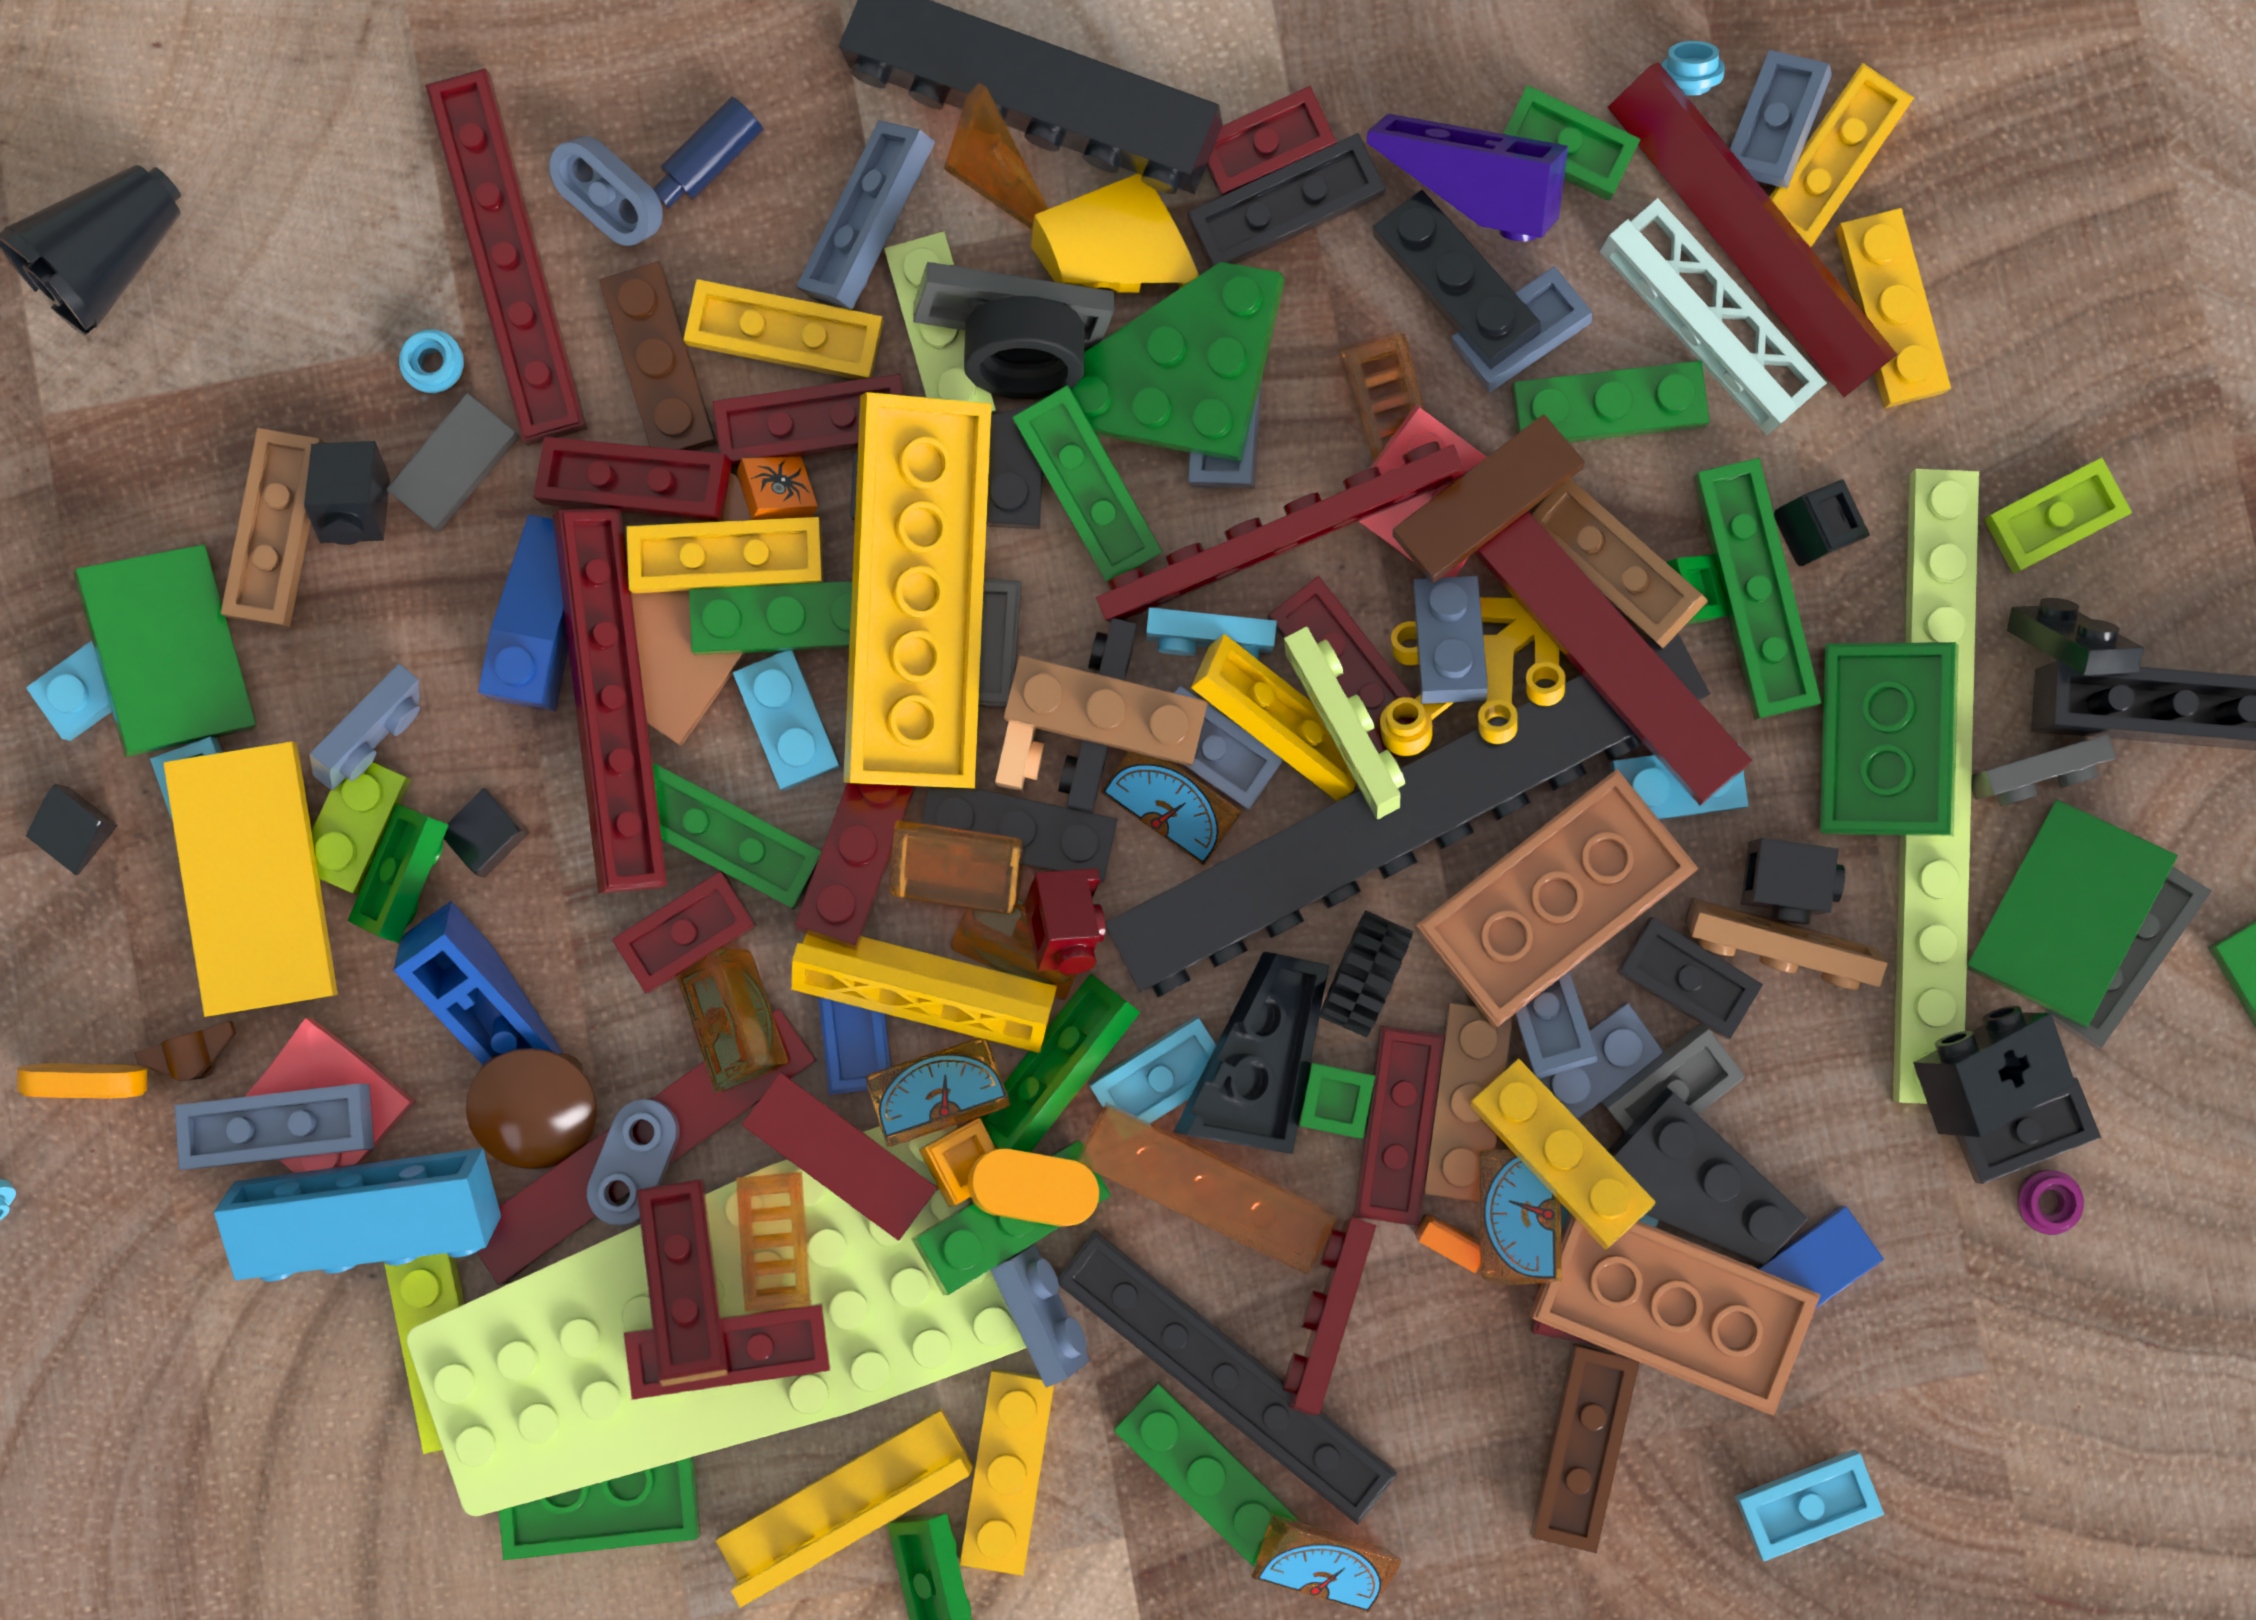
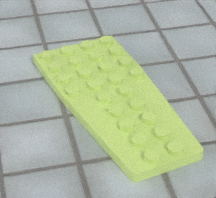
M939 1104L932 1112V1122L889 1137H885L882 1125L863 1133L937 1186L919 1149L957 1128L951 1108L949 1116L941 1117L939 1115L941 1104ZM788 1159L762 1168L705 1194L721 1318L822 1303L831 1366L830 1371L632 1400L624 1333L626 1331L653 1328L641 1224L412 1328L407 1336V1345L463 1510L471 1516H481L849 1414L1026 1349L1023 1338L990 1270L950 1295H943L911 1239L973 1202L972 1198L969 1197L955 1206L948 1207L939 1188H937L898 1241Z

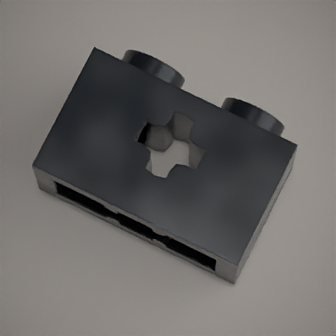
M2007 1006L1996 1009L1983 1016L1984 1025L1973 1031H1961L1942 1037L1935 1042L1936 1051L1913 1062L1938 1134L1983 1137L2076 1085L2051 1013L2022 1012L2020 1006Z

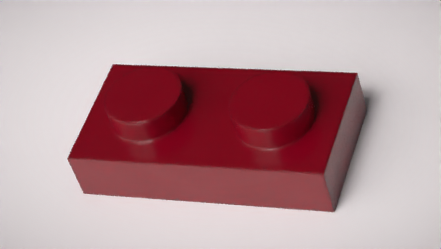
M1308 86L1223 125L1206 167L1221 197L1337 143L1312 87Z
M719 871L617 935L612 941L644 993L650 994L755 928L757 924L726 874Z

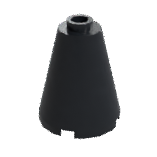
M136 164L5 227L0 233V249L25 282L35 292L40 289L54 303L50 308L74 330L85 336L91 330L98 327L178 219L181 212L175 201L181 197V194L174 183L160 169L154 167L148 172Z

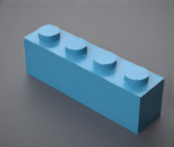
M483 1148L234 1181L214 1210L215 1219L234 1280L260 1277L261 1280L266 1282L278 1281L297 1272L320 1269L325 1273H340L358 1264L384 1261L387 1265H401L411 1262L420 1256L446 1253L450 1257L468 1256L479 1251L481 1248H486L501 1218Z

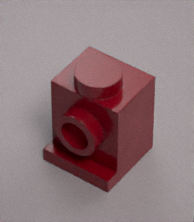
M1098 868L1035 873L1024 902L1037 971L1059 970L1064 974H1079L1090 970L1096 965L1094 950L1097 943L1103 942L1105 937L1103 909L1100 904H1093L1092 901L1100 881Z

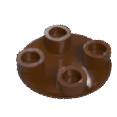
M537 1048L516 1049L501 1055L491 1056L484 1061L470 1085L466 1100L467 1121L473 1136L480 1146L499 1161L525 1169H540L557 1165L581 1149L593 1131L597 1112L594 1091L584 1075L582 1064L578 1059L570 1054H556Z

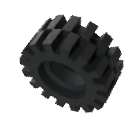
M1365 910L1336 971L1319 1017L1367 1038L1385 1004L1388 993L1391 991L1395 977L1402 965V960L1408 950L1413 931Z

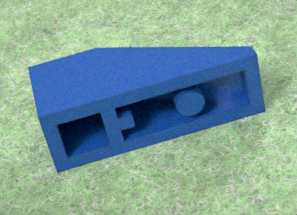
M528 514L490 629L478 693L494 701L556 712L569 648L554 524L551 518Z
M452 901L403 934L399 943L393 971L482 1065L491 1056L501 1055L516 1049L537 1048L556 1054L563 1053L493 945Z

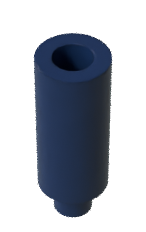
M735 97L729 98L660 166L666 176L653 190L666 208L669 209L683 194L693 200L764 131L759 121Z

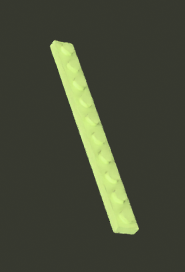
M1915 469L1909 473L1905 643L1956 642L1959 645L1954 837L1900 836L1893 1102L1927 1104L1913 1062L1936 1051L1935 1042L1942 1037L1965 1031L1979 471Z

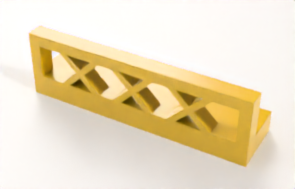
M806 934L803 944L797 943L792 958L791 990L1037 1053L1041 1051L1057 986L866 937H861L856 951Z
M940 1408L718 1536L715 1541L737 1579V1582L730 1591L739 1607H743L970 1476L974 1463L944 1409Z

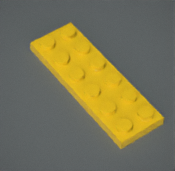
M869 392L860 395L843 783L975 788L992 405L990 403Z

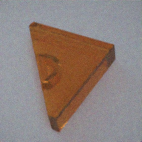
M979 83L966 97L944 169L1033 230L1034 215L1048 210V207L988 89Z

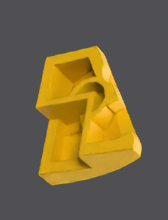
M1140 174L1132 175L1034 215L1030 247L1054 282L1082 285L1094 289L1110 288L1118 293H1139L1141 283H1179L1180 289L1198 277L1199 274L1166 206L1156 190L1141 180L1142 175Z

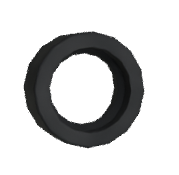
M1010 296L991 300L975 308L965 321L964 372L975 386L991 394L1012 399L1045 398L1067 385L1073 388L1083 377L1085 324L1074 310L1057 301L1037 296Z

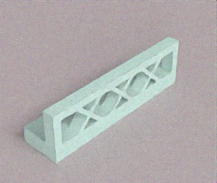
M1659 198L1653 201L1632 221L1627 219L1608 236L1599 252L1697 360L1702 361V365L1767 436L1827 383ZM1653 220L1671 239L1670 261L1665 260L1641 233ZM1681 251L1691 262L1680 261ZM1680 273L1703 274L1712 283V307H1708L1684 281ZM1723 297L1733 308H1723ZM1722 319L1745 320L1754 329V353H1750L1726 327ZM1765 343L1775 354H1765ZM1764 365L1787 366L1805 386L1791 398L1767 372Z

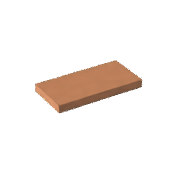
M730 472L722 522L751 520L739 479ZM683 519L680 524L704 523L714 521ZM822 536V547L827 541L824 536ZM689 591L631 592L647 723L682 746L747 653L694 655L692 653Z
M1616 769L1419 922L1415 929L1496 1029L1699 868L1619 770Z
M1569 1212L1558 1246L1555 1248L1556 1278L1543 1279L1529 1314L1532 1319L1774 1416L1821 1294L1640 1221H1637L1605 1250Z

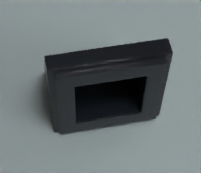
M1844 479L1801 495L1779 507L1774 512L1775 520L1798 566H1805L1870 536Z
M54 784L46 794L26 837L74 875H79L118 825L70 787Z
M483 788L448 823L449 826L443 839L476 876L485 878L530 832L486 788Z

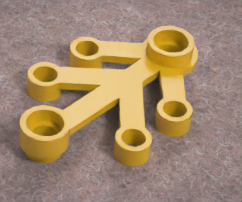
M1480 597L1482 622L1509 624L1497 635H1483L1488 691L1486 703L1481 706L1478 712V727L1482 738L1493 744H1502L1510 741L1516 735L1518 729L1517 710L1512 704L1514 655L1534 640L1535 664L1528 669L1526 674V693L1528 698L1537 705L1550 706L1562 699L1565 693V673L1559 666L1560 649L1515 598ZM1414 621L1403 622L1392 631V654L1401 664L1417 665V646L1407 648L1400 645L1407 639L1417 640L1416 625ZM1541 679H1550L1556 684L1550 688H1540L1535 683ZM1421 694L1415 699L1403 697L1394 700L1383 710L1380 717L1383 744L1389 751L1401 756H1412L1424 751L1432 740V720L1454 702L1422 704ZM1499 716L1506 718L1509 722L1503 726H1492L1487 721ZM1402 718L1416 719L1413 723L1407 725L1396 722Z

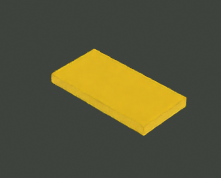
M291 741L163 762L204 1017L338 995L297 742Z

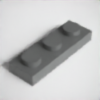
M932 262L926 263L913 302L914 323L965 330V321L972 311L994 299L1010 296H1037L1057 301L1074 310L1084 322V349L1088 350L1103 340L1114 314L1113 291Z
M2173 867L2088 1028L2049 1009H2046L2045 1013H2051L2055 1023L2100 1051L2207 899L2211 890Z

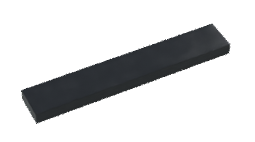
M1096 1230L1091 1233L1057 1276L1060 1287L1355 1524L1358 1525L1397 1476L1396 1470L1322 1411L1320 1415L1312 1416L1288 1408L1292 1393L1282 1390L1284 1381Z

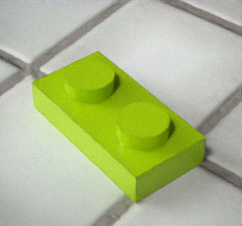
M2101 457L1984 518V521L2012 573L2015 574L2128 516L2132 511L2104 459Z
M372 762L357 779L350 781L345 778L333 791L330 790L312 829L319 879L350 893L359 894L396 803L401 804L412 780L411 778Z

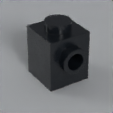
M376 441L311 444L304 507L320 543L351 545L363 541H384L389 495L386 489L390 485V478Z
M1767 838L1749 841L1741 904L1771 908V920L1793 924L1809 925L1811 914L1831 913L1832 902L1838 903L1840 901L1845 883L1844 865L1837 864L1839 849Z

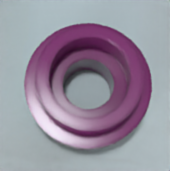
M2042 1170L2030 1175L2022 1183L2017 1196V1207L2022 1220L2031 1229L2047 1235H2058L2069 1231L2078 1223L2084 1209V1198L2079 1185L2069 1175L2060 1171ZM2052 1190L2057 1196L2058 1204L2053 1212L2045 1214L2039 1206V1199L2045 1191Z

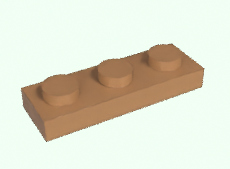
M257 428L221 608L222 615L229 618L290 628L311 524L304 507L311 444L325 443L321 439Z
M1571 478L1549 494L1531 514L1600 592L1662 648L1676 636L1708 601L1697 589Z
M1019 655L1004 720L1193 766L1208 701Z
M1692 898L1685 919L1691 936L1699 938L1697 944L1705 950L1725 956H1734L1736 949L1760 955L1759 961L1762 964L1783 972L1796 973L1798 965L1822 971L1821 978L1823 980L1847 989H1859L1860 982L1880 987L1888 962L1877 947L1793 924L1774 921L1767 917Z
M1453 1003L1447 1004L1443 1033L1445 1041L1423 1194L1484 1203L1492 1178L1497 1134L1470 1105L1477 1095L1506 1070L1513 1015L1495 1029L1478 1007Z

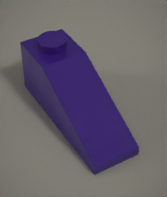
M1387 114L1368 130V145L1479 226L1500 230V235L1506 239L1531 241L1537 237L1542 238L1559 219L1568 153L1567 145L1394 114Z

